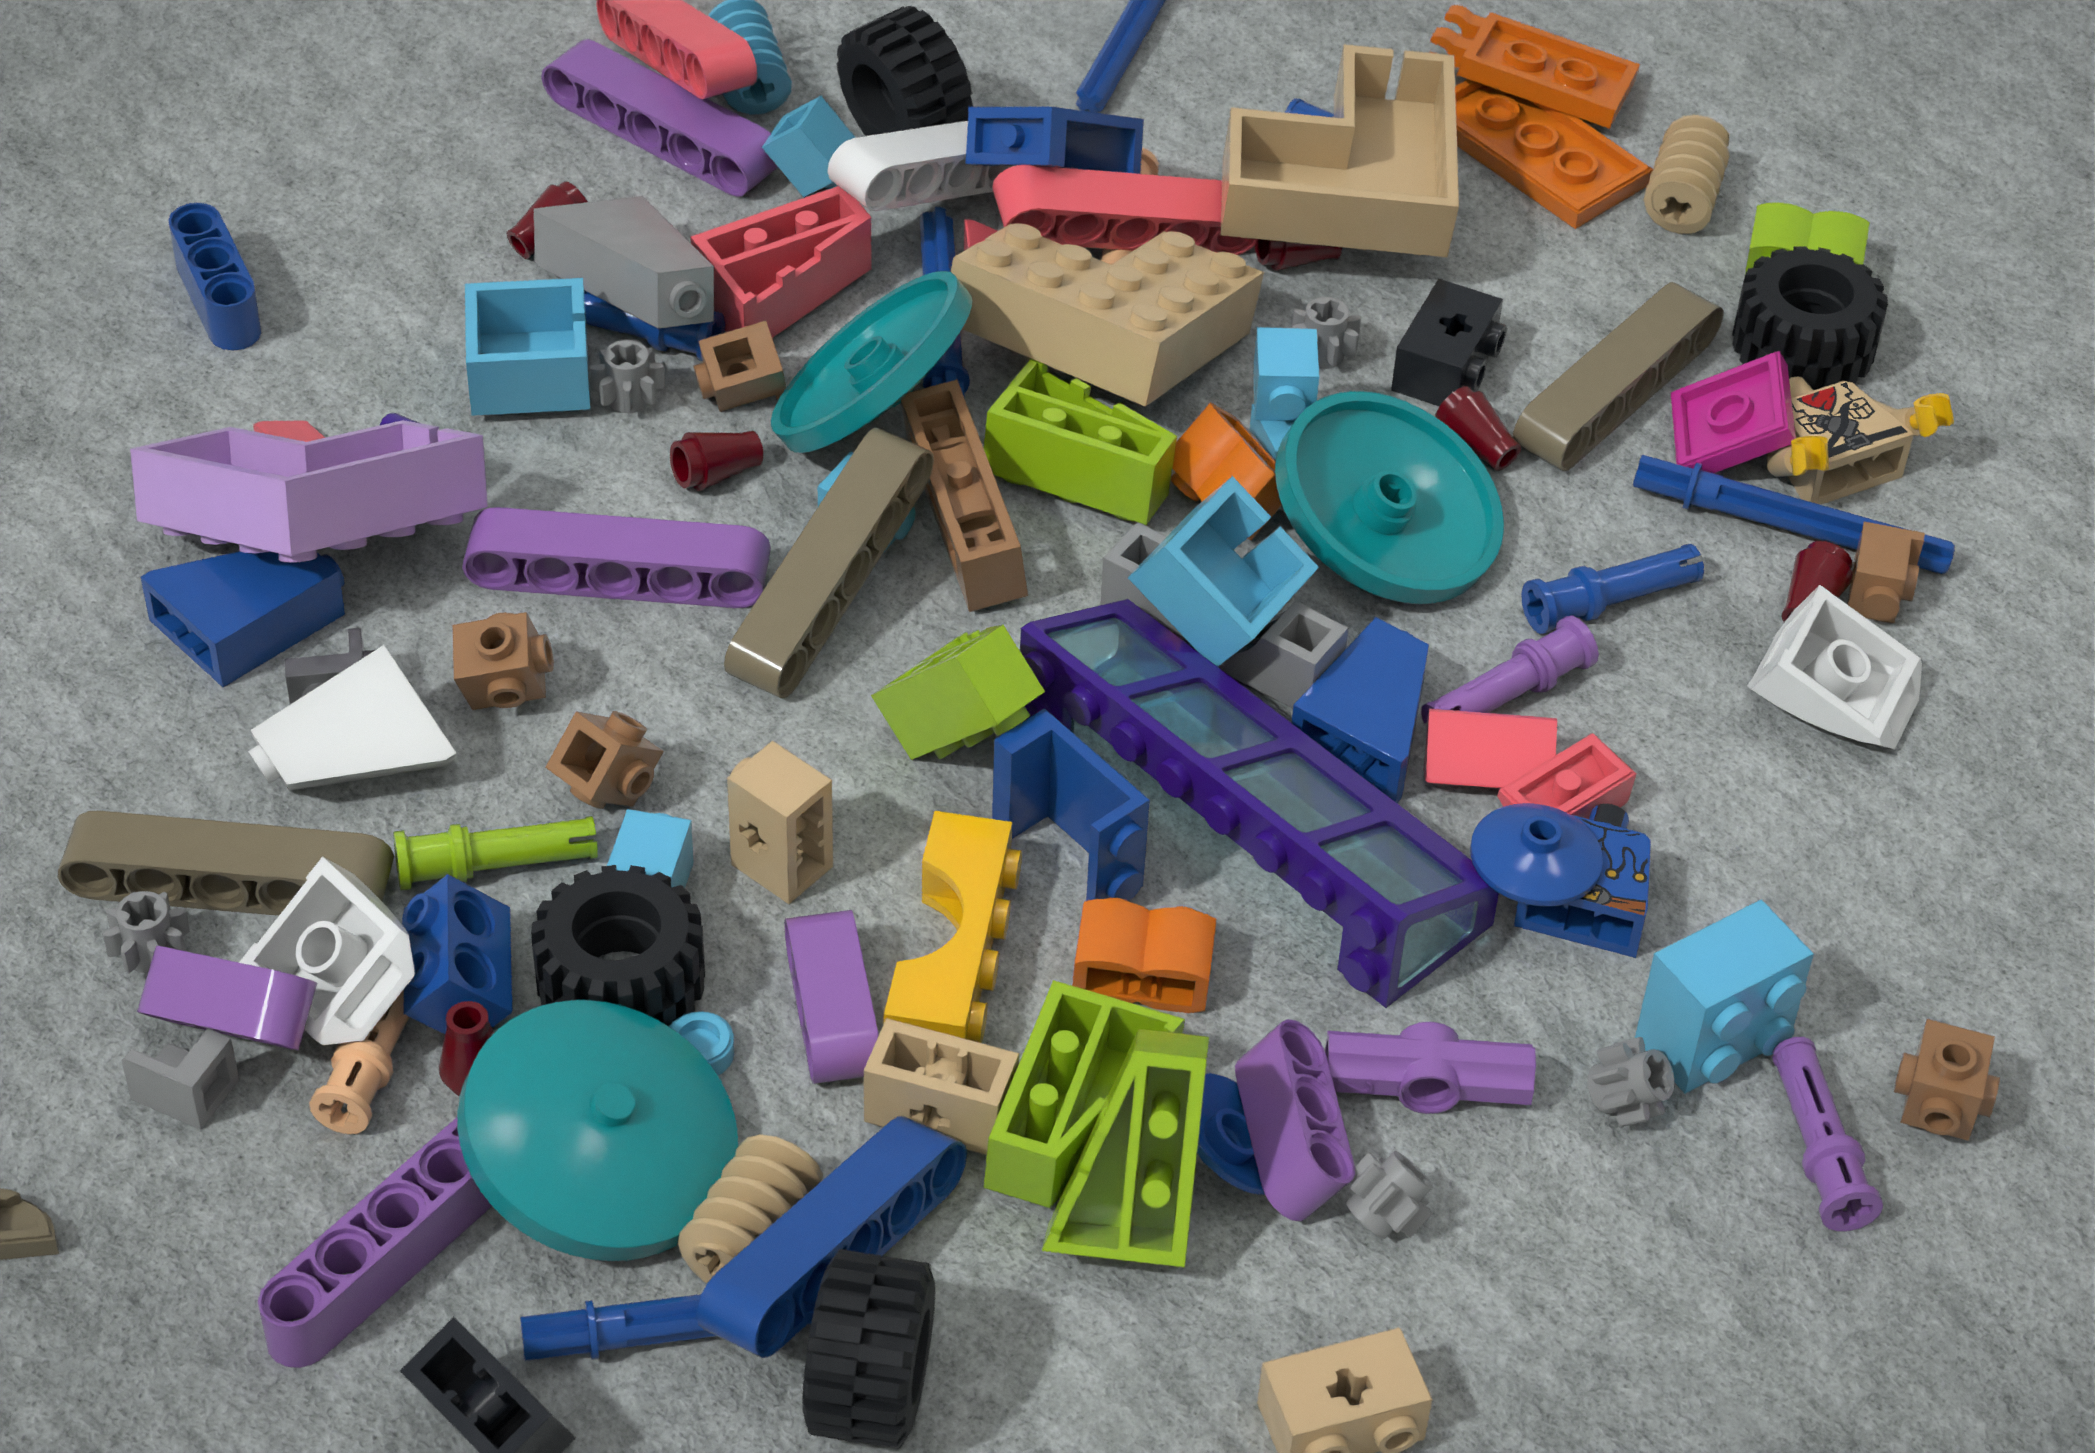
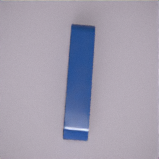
M898 1116L891 1120L710 1279L701 1294L697 1306L696 1318L698 1325L702 1329L761 1358H767L775 1354L812 1320L825 1270L839 1249L883 1256L956 1188L966 1165V1146L955 1138L905 1116Z

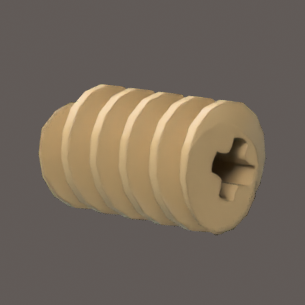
M1701 115L1682 116L1672 122L1664 133L1663 142L1660 145L1654 169L1651 172L1650 180L1646 187L1644 203L1646 211L1652 220L1667 231L1678 234H1692L1702 230L1710 222L1712 210L1715 207L1716 198L1719 194L1730 156L1728 150L1730 134L1722 124L1712 118Z
M760 1134L747 1137L736 1149L735 1157L723 1168L721 1178L708 1190L707 1199L694 1211L693 1220L686 1224L679 1234V1249L690 1269L707 1284L721 1268L822 1181L823 1173L818 1163L795 1144L776 1136Z

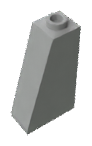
M643 196L534 208L535 263L542 269L562 279L583 278L585 291L658 329L714 321V266Z

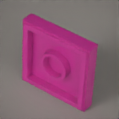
M1780 351L1671 392L1676 463L1678 465L1694 469L1697 462L1702 464V470L1716 473L1789 446L1791 441L1796 438L1788 365Z

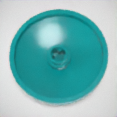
M938 271L913 279L874 302L835 333L794 376L780 396L772 413L771 428L790 451L795 453L811 452L854 433L880 417L889 409L901 403L900 400L912 392L935 367L959 335L972 308L970 292L952 272Z
M1365 391L1336 393L1321 398L1308 406L1298 416L1281 441L1275 465L1276 486L1283 509L1291 525L1306 546L1326 566L1355 586L1374 595L1403 603L1432 604L1453 599L1473 587L1497 557L1503 540L1504 517L1495 484L1487 469L1470 446L1450 427L1425 410L1404 400L1380 393Z
M592 1000L554 1002L533 1008L509 1020L486 1041L479 1051L464 1081L459 1097L457 1110L459 1143L464 1161L481 1193L496 1211L522 1233L554 1250L585 1259L628 1261L660 1254L677 1246L681 1230L693 1220L694 1211L707 1199L708 1190L721 1178L723 1168L735 1157L736 1149L738 1148V1128L730 1098L722 1081L704 1056L688 1040L659 1020L634 1009L608 1002Z

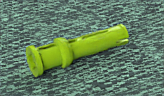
M587 816L584 819L472 833L468 832L467 826L461 827L460 824L450 825L447 832L420 836H407L404 830L394 831V851L400 891L411 889L413 882L441 879L447 874L466 883L467 879L473 878V871L589 857L590 859L597 858L598 846L597 841H594V839L569 842L570 838L596 835L593 816Z

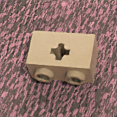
M771 741L752 758L748 757L740 761L730 776L727 777L731 865L790 904L833 867L832 780L776 742Z
M886 1018L864 1068V1122L884 1127L894 1118L905 1116L961 1141L967 1150L987 1155L988 1138L1019 1065V1053Z
M1399 1327L1263 1362L1257 1404L1277 1453H1399L1410 1448L1417 1441L1425 1440L1432 1397Z

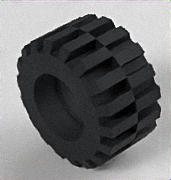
M915 6L901 7L850 31L841 38L842 44L838 45L837 49L839 61L837 62V73L840 78V86L848 108L865 136L968 121L969 107H973V102L971 99L972 89L966 73V67L955 44L948 37L944 28L937 21L934 22L930 14L924 10L918 11Z
M1795 246L1792 251H1787L1783 248L1772 251L1771 257L1762 256L1754 262V267L1748 268L1744 276L1732 336H1734L1732 342L1734 351L1741 354L1739 360L1742 364L1780 351L1788 365L1789 379L1801 377L1813 390L1842 381L1857 384L1858 377L1864 378L1869 373L1871 364L1874 363L1888 306L1887 295L1883 294L1884 285L1880 279L1871 277L1873 271L1864 264L1857 265L1853 262L1854 258L1846 254L1837 255L1831 253L1830 249L1818 247V250H1811L1806 246Z
M616 865L601 866L602 873L591 875L588 870L574 875V883L572 885L561 882L551 890L552 901L542 900L536 910L537 921L532 922L531 929L537 996L540 997L541 1006L570 1000L608 1002L642 1012L659 1020L668 1027L680 1016L695 1012V1001L701 1000L704 992L703 926L701 925V913L697 904H691L690 893L682 885L671 887V877L661 872H657L653 876L646 875L645 867L631 865L628 871H616ZM625 951L639 954L622 960L598 958L613 952Z
M839 1249L825 1270L819 1288L806 1353L802 1410L810 1435L899 1449L912 1431L917 1416L932 1337L935 1281L929 1263Z

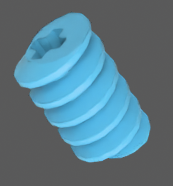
M725 0L718 4L708 16L739 34L748 42L757 67L756 83L724 93L723 95L727 103L738 112L750 115L765 114L777 109L788 99L792 90V81L787 73V67L782 59V53L777 45L778 42L773 33V27L768 20L767 12L755 0Z

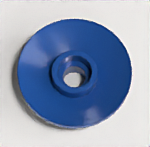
M1513 804L1492 811L1478 823L1470 844L1472 863L1485 883L1509 899L1534 906H1559L1584 897L1598 882L1603 866L1602 850L1591 830L1574 816L1560 809L1541 804Z
M1206 1073L1197 1153L1203 1163L1226 1182L1248 1193L1265 1195L1261 1185L1238 1084L1227 1077Z

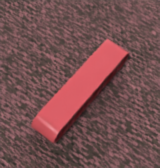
M597 0L599 22L610 41L699 99L710 98L756 83L757 67L748 42L739 34L683 0Z
M1016 165L999 173L992 185L1004 227L1009 224L1029 225L1038 229L1042 237L1062 245L1072 244L1088 248L1134 251L1162 232H1180L1192 237L1196 245L1213 252H1228L1240 255L1250 250L1258 240L1221 235L1222 180Z

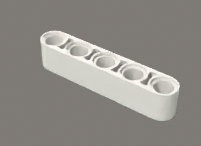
M968 121L852 138L841 144L833 153L827 172L831 181L869 210L883 211L993 192L992 185L994 179L999 173L1013 166L965 164Z

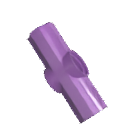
M1419 1022L1410 1025L1400 1035L1327 1031L1325 1053L1335 1092L1399 1096L1400 1102L1406 1108L1424 1114L1447 1111L1455 1106L1459 1100L1531 1105L1536 1069L1535 1047L1532 1044L1460 1040L1458 1034L1452 1028L1436 1022Z

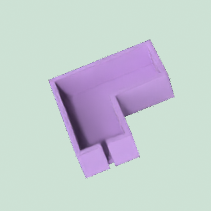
M405 420L308 442L228 427L130 449L137 521L161 526L165 535H200L201 542L204 544L236 543L239 544V550L244 553L275 552L278 553L279 560L283 562L313 560L317 558V550L326 547L338 550L361 548L367 545V537L374 535L383 537L409 536L416 532L415 525L422 523L431 525L460 523L463 521V513L488 507L483 435L448 428L439 430L437 426Z

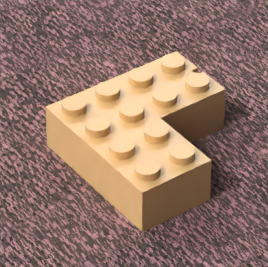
M1343 44L1334 92V117L1231 107L1222 159L1221 235L1360 250L1448 257L1459 209L1454 55L1404 50L1395 98L1390 100L1385 99L1393 61V49Z
M1009 224L985 238V241L978 242L953 257L951 272L960 280L972 296V308L962 328L963 330L1145 407L1250 334L1264 275L1263 271L1246 265L1242 257L1228 252H1213L1196 245L1192 237L1180 232H1162L1115 263L1108 264L1091 257L1090 251L1081 246L1072 244L1062 245L1042 237L1041 232L1032 226Z

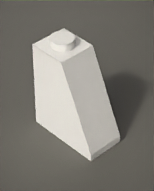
M385 645L251 729L252 737L258 745L248 751L267 782L270 784L280 778L288 791L445 767L456 759V751Z

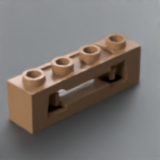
M958 380L908 393L900 400L907 440L933 453V470L925 487V492L969 612L1028 596L1021 545Z

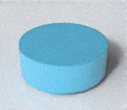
M691 1012L680 1016L669 1026L688 1040L704 1056L718 1076L731 1065L734 1058V1035L731 1026L722 1017L710 1012Z

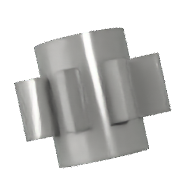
M1318 297L1307 304L1306 311L1295 308L1291 328L1317 329L1320 369L1338 366L1343 361L1344 355L1351 357L1357 355L1361 317L1356 315L1349 316V308L1343 301L1334 297Z
M621 340L599 351L600 364L590 366L591 388L592 390L600 391L602 406L609 405L612 409L621 413H636L645 409L649 404L654 405L656 403L655 389L665 388L664 364L655 363V353L652 347L646 348L643 344L633 340Z
M149 891L132 892L121 900L117 908H108L106 910L110 927L102 932L108 957L122 956L125 972L130 973L135 970L141 973H148L156 946L186 951L183 936L188 934L190 929L185 908L171 910L166 892H162L159 895Z
M1642 1037L1614 1043L1612 1046L1597 1050L1601 1063L1593 1065L1589 1071L1588 1090L1598 1110L1605 1114L1617 1112L1618 1124L1621 1127L1649 1121V1118L1665 1114V1108L1661 1101L1671 1097L1674 1091L1675 1080L1672 1066L1661 1051L1656 1049L1645 1051Z
M1393 1151L1386 1160L1382 1157L1378 1160L1368 1152L1355 1166V1176L1350 1186V1189L1355 1193L1346 1202V1205L1352 1214L1378 1237L1386 1239L1393 1230L1397 1233L1402 1230L1411 1238L1433 1214L1427 1207L1429 1201L1425 1198L1433 1188V1185L1428 1177L1403 1154Z

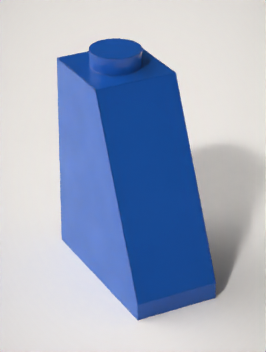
M239 551L151 570L141 576L149 621L222 687L227 686L345 615L341 589L345 584L342 571L329 555L323 554L321 556L318 552L317 558L313 560L283 562L279 560L278 553L275 552L244 553Z
M1375 617L1294 703L1291 723L1398 803L1404 791L1423 689L1429 644Z

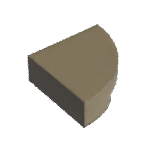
M0 1188V1260L59 1254L56 1233L48 1214L34 1204L21 1199L20 1193Z

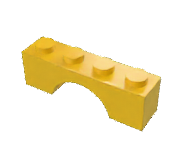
M934 811L922 858V903L943 914L951 921L957 932L944 946L928 955L897 961L884 1011V1022L888 1018L982 1043L986 1027L988 1004L979 1001L982 990L994 991L999 966V951L991 950L994 938L1003 940L1006 938L1011 900L1003 899L1005 888L1017 889L1022 864V850L1011 849L1012 822Z

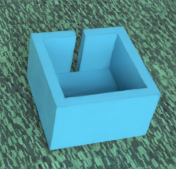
M583 278L466 283V368L471 415L590 410L588 343Z
M1233 476L1197 505L1128 577L1201 655L1217 667L1251 642L1319 568L1281 527L1277 528L1242 558L1234 551L1237 546L1266 524L1271 516Z
M1761 899L1654 953L1635 1038H1643L1646 1051L1656 1049L1667 1057L1673 1069L1675 1084L1684 1094L1707 1082L1719 1083L1733 1074L1739 1065L1760 1054L1765 1056L1773 1055V1049L1779 1043L1793 1037L1795 1032L1794 1024L1800 1000L1806 992V981L1814 953Z

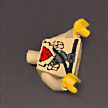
M1792 377L1789 379L1796 438L1791 441V445L1767 453V469L1776 477L1788 476L1802 500L1820 505L1902 478L1913 436L1929 437L1937 432L1938 426H1950L1954 423L1949 395L1945 393L1925 395L1914 401V407L1895 409L1873 400L1852 382L1842 381L1813 391L1803 378Z

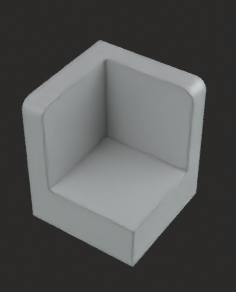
M209 1028L206 1029L190 1051L174 1044H167L156 1058L131 1049L122 1059L131 1100L200 1130L239 1081L232 1039Z

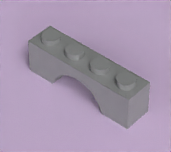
M1137 522L1103 557L1100 605L1129 599L1195 649L1128 579L1129 575L1167 537ZM1294 601L1285 612L1275 615L1251 642L1219 665L1218 668L1232 678L1293 708L1294 703L1346 649L1349 628Z

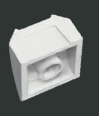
M1819 585L1791 613L1773 637L1768 651L1747 686L1777 707L1829 732L1860 742L1895 749L1919 702L1922 662L1919 656Z
M322 856L307 875V881L260 941L251 946L239 963L272 969L317 982L305 1031L321 1045L363 1041L415 976L409 935L395 915L357 876Z

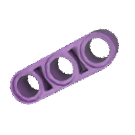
M852 910L785 918L784 929L787 957L812 1084L864 1077V1068L879 1034L854 914Z
M156 946L137 1012L203 1030L209 1028L221 1034L299 1051L317 982L272 969Z
M1287 1019L1278 1024L1238 1059L1235 1065V1076L1264 1193L1271 1205L1281 1215L1293 1221H1302L1307 1219L1353 1180L1355 1165L1324 1048L1316 1035L1308 1027L1296 1020Z

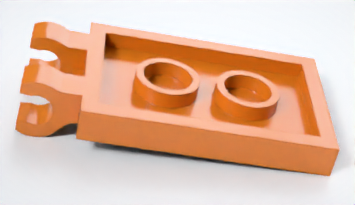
M1451 5L1444 20L1457 24L1461 28L1462 33H1456L1446 27H1437L1430 40L1431 43L1446 49L1448 55H1454V67L1459 68L1458 76L1609 129L1632 89L1641 65L1492 12L1488 14L1487 18L1473 14L1469 9L1461 5Z

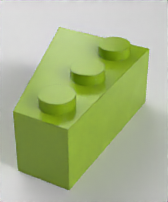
M1030 359L987 411L983 448L993 475L1002 477L1012 484L1026 485L1056 495L1067 502L1081 503L1111 513L1125 521H1135L1147 525L1169 495L1177 435L1121 403L1114 405L1113 409L1090 397V385L1078 378L1070 381V384L1047 372L1048 365Z
M999 625L986 628L981 632L975 630L970 634L967 632L962 633L873 693L871 697L909 758L913 760L932 751L935 752L938 759H942L964 745L969 748L981 742L994 732L996 736H999L1009 731L1030 716L1025 705L1045 691L1005 626Z
M1053 980L988 1138L983 1188L1051 1208L1062 1196L1138 1029L1183 1034L1185 1019Z
M1138 1029L1050 1219L1041 1251L1185 1267L1209 1037Z

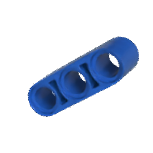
M189 203L178 207L171 213L168 219L176 268L209 339L215 346L223 350L235 351L252 346L259 340L262 334L254 282L220 213L215 207L206 203Z

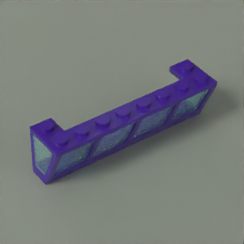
M1129 599L1031 621L1021 627L1020 652L1045 691L1025 705L1030 714L1028 718L1045 708L1073 734L1075 721L1080 725L1088 726L1110 743L1120 757L1126 761L1134 762L1157 780L1167 794L1181 799L1204 817L1208 825L1215 832L1228 836L1251 854L1262 869L1275 873L1298 891L1309 906L1315 910L1323 911L1341 925L1343 931L1337 970L1344 975L1347 982L1356 990L1366 992L1387 1008L1494 924L1499 893L1479 876L1470 858Z

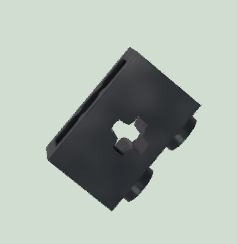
M1438 278L1397 346L1391 391L1439 407L1451 393L1463 386L1470 387L1474 392L1478 391L1486 371V359L1488 356L1496 358L1499 355L1506 337L1507 325L1500 323L1503 299Z
M455 1317L400 1370L479 1453H562L576 1439Z

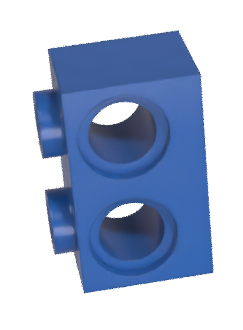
M447 874L427 891L413 897L404 908L402 925L409 935L415 976L404 988V1014L446 1034V1015L449 1009L460 1002L473 1001L485 1007L491 1027H494L513 1013L510 907Z

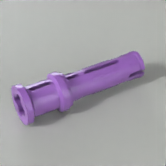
M1573 615L1564 617L1556 624V630L1537 641L1530 638L1519 642L1512 652L1511 659L1495 666L1488 672L1440 698L1424 704L1421 707V716L1424 724L1428 722L1429 709L1489 713L1529 690L1533 692H1547L1557 684V678L1576 667L1588 669L1596 664L1599 652L1594 636L1587 625Z
M1805 1037L1786 1039L1773 1049L1774 1056H1772V1060L1778 1068L1792 1112L1806 1145L1802 1167L1805 1176L1811 1182L1816 1183L1822 1199L1819 1206L1822 1223L1828 1229L1834 1231H1852L1862 1228L1873 1222L1883 1209V1202L1879 1191L1873 1186H1869L1862 1168L1866 1161L1862 1145L1845 1133L1832 1093L1829 1090L1815 1053L1814 1043Z

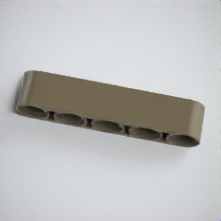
M1675 282L1666 284L1525 407L1516 422L1513 438L1525 450L1562 471H1568L1711 344L1721 326L1724 314L1723 309Z
M873 428L865 435L733 636L724 661L725 671L729 675L781 699L792 694L924 491L934 464V456L930 450L879 428Z
M87 811L80 814L74 822L58 869V879L61 885L69 892L92 900L121 902L122 899L132 892L149 891L158 895L166 892L170 906L279 916L307 881V875L322 856L357 876L383 902L394 854L386 842L373 835L364 833L111 811Z

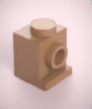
M766 321L698 341L703 363L693 365L695 376L703 399L714 396L719 412L774 395L776 399H779L786 389L784 372Z
M1864 521L1852 566L1853 580L1849 587L1847 605L1867 619L1894 624L1899 612L1900 601L1912 602L1919 572L1917 564L1925 533Z

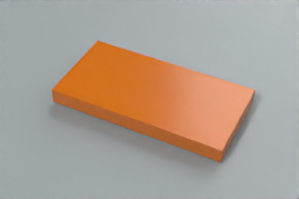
M1470 79L1455 86L1457 147L1574 229L1647 187L1653 169L1578 117Z

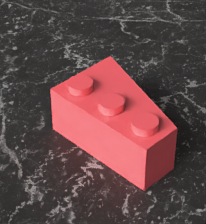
M837 186L691 236V244L714 266V311L724 315L725 331L729 332L766 321L773 338L870 271L871 216L859 201Z

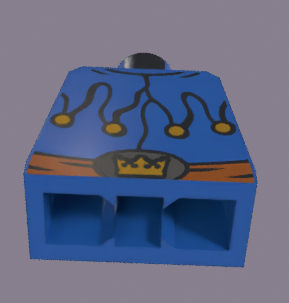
M1599 804L1592 809L1589 819L1574 816L1591 830L1602 850V871L1594 888L1584 897L1559 906H1534L1518 902L1514 926L1636 958L1648 909L1651 840L1645 833L1627 829L1629 817L1622 808L1613 804Z

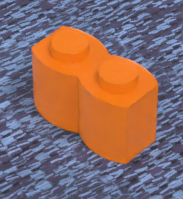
M1210 402L1176 442L1172 468L1175 473L1171 476L1172 483L1192 500L1198 501L1200 499L1203 501L1233 476L1271 517L1282 506L1276 486V460L1265 451L1258 439L1234 415ZM1263 526L1247 539L1252 540Z
M1121 898L1084 901L1072 986L1129 1003L1139 1002L1157 1010L1182 1013L1205 1011L1217 919L1184 906L1149 910Z

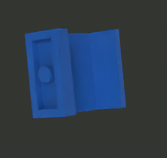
M969 107L965 164L977 166L1035 165L1140 174L1144 119L1059 107Z
M1045 708L994 739L992 819L1012 822L1013 839L1041 820L1049 817L1089 853L1086 901L1107 898H1121L1130 901L1143 887L1150 800Z

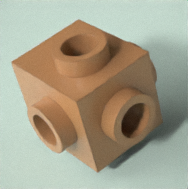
M527 612L518 614L496 613L487 619L452 625L454 681L472 710L489 707L513 708L523 704L525 701L546 698L545 673L552 672L554 669L553 651L548 636L546 634H538Z
M576 711L545 768L570 785V792L590 806L604 809L606 804L610 803L634 807L637 799L650 787L654 778V768L664 751L643 737L647 731L643 724L626 714L613 711L610 717Z
M1926 1019L1916 1054L1912 1055L1904 1052L1900 1062L1894 1087L1895 1093L1906 1095L1900 1123L1922 1128L1933 1134L1949 1135L1969 1141L1977 1115L1991 1116L1998 1092L2000 1077L1988 1074L1995 1036Z

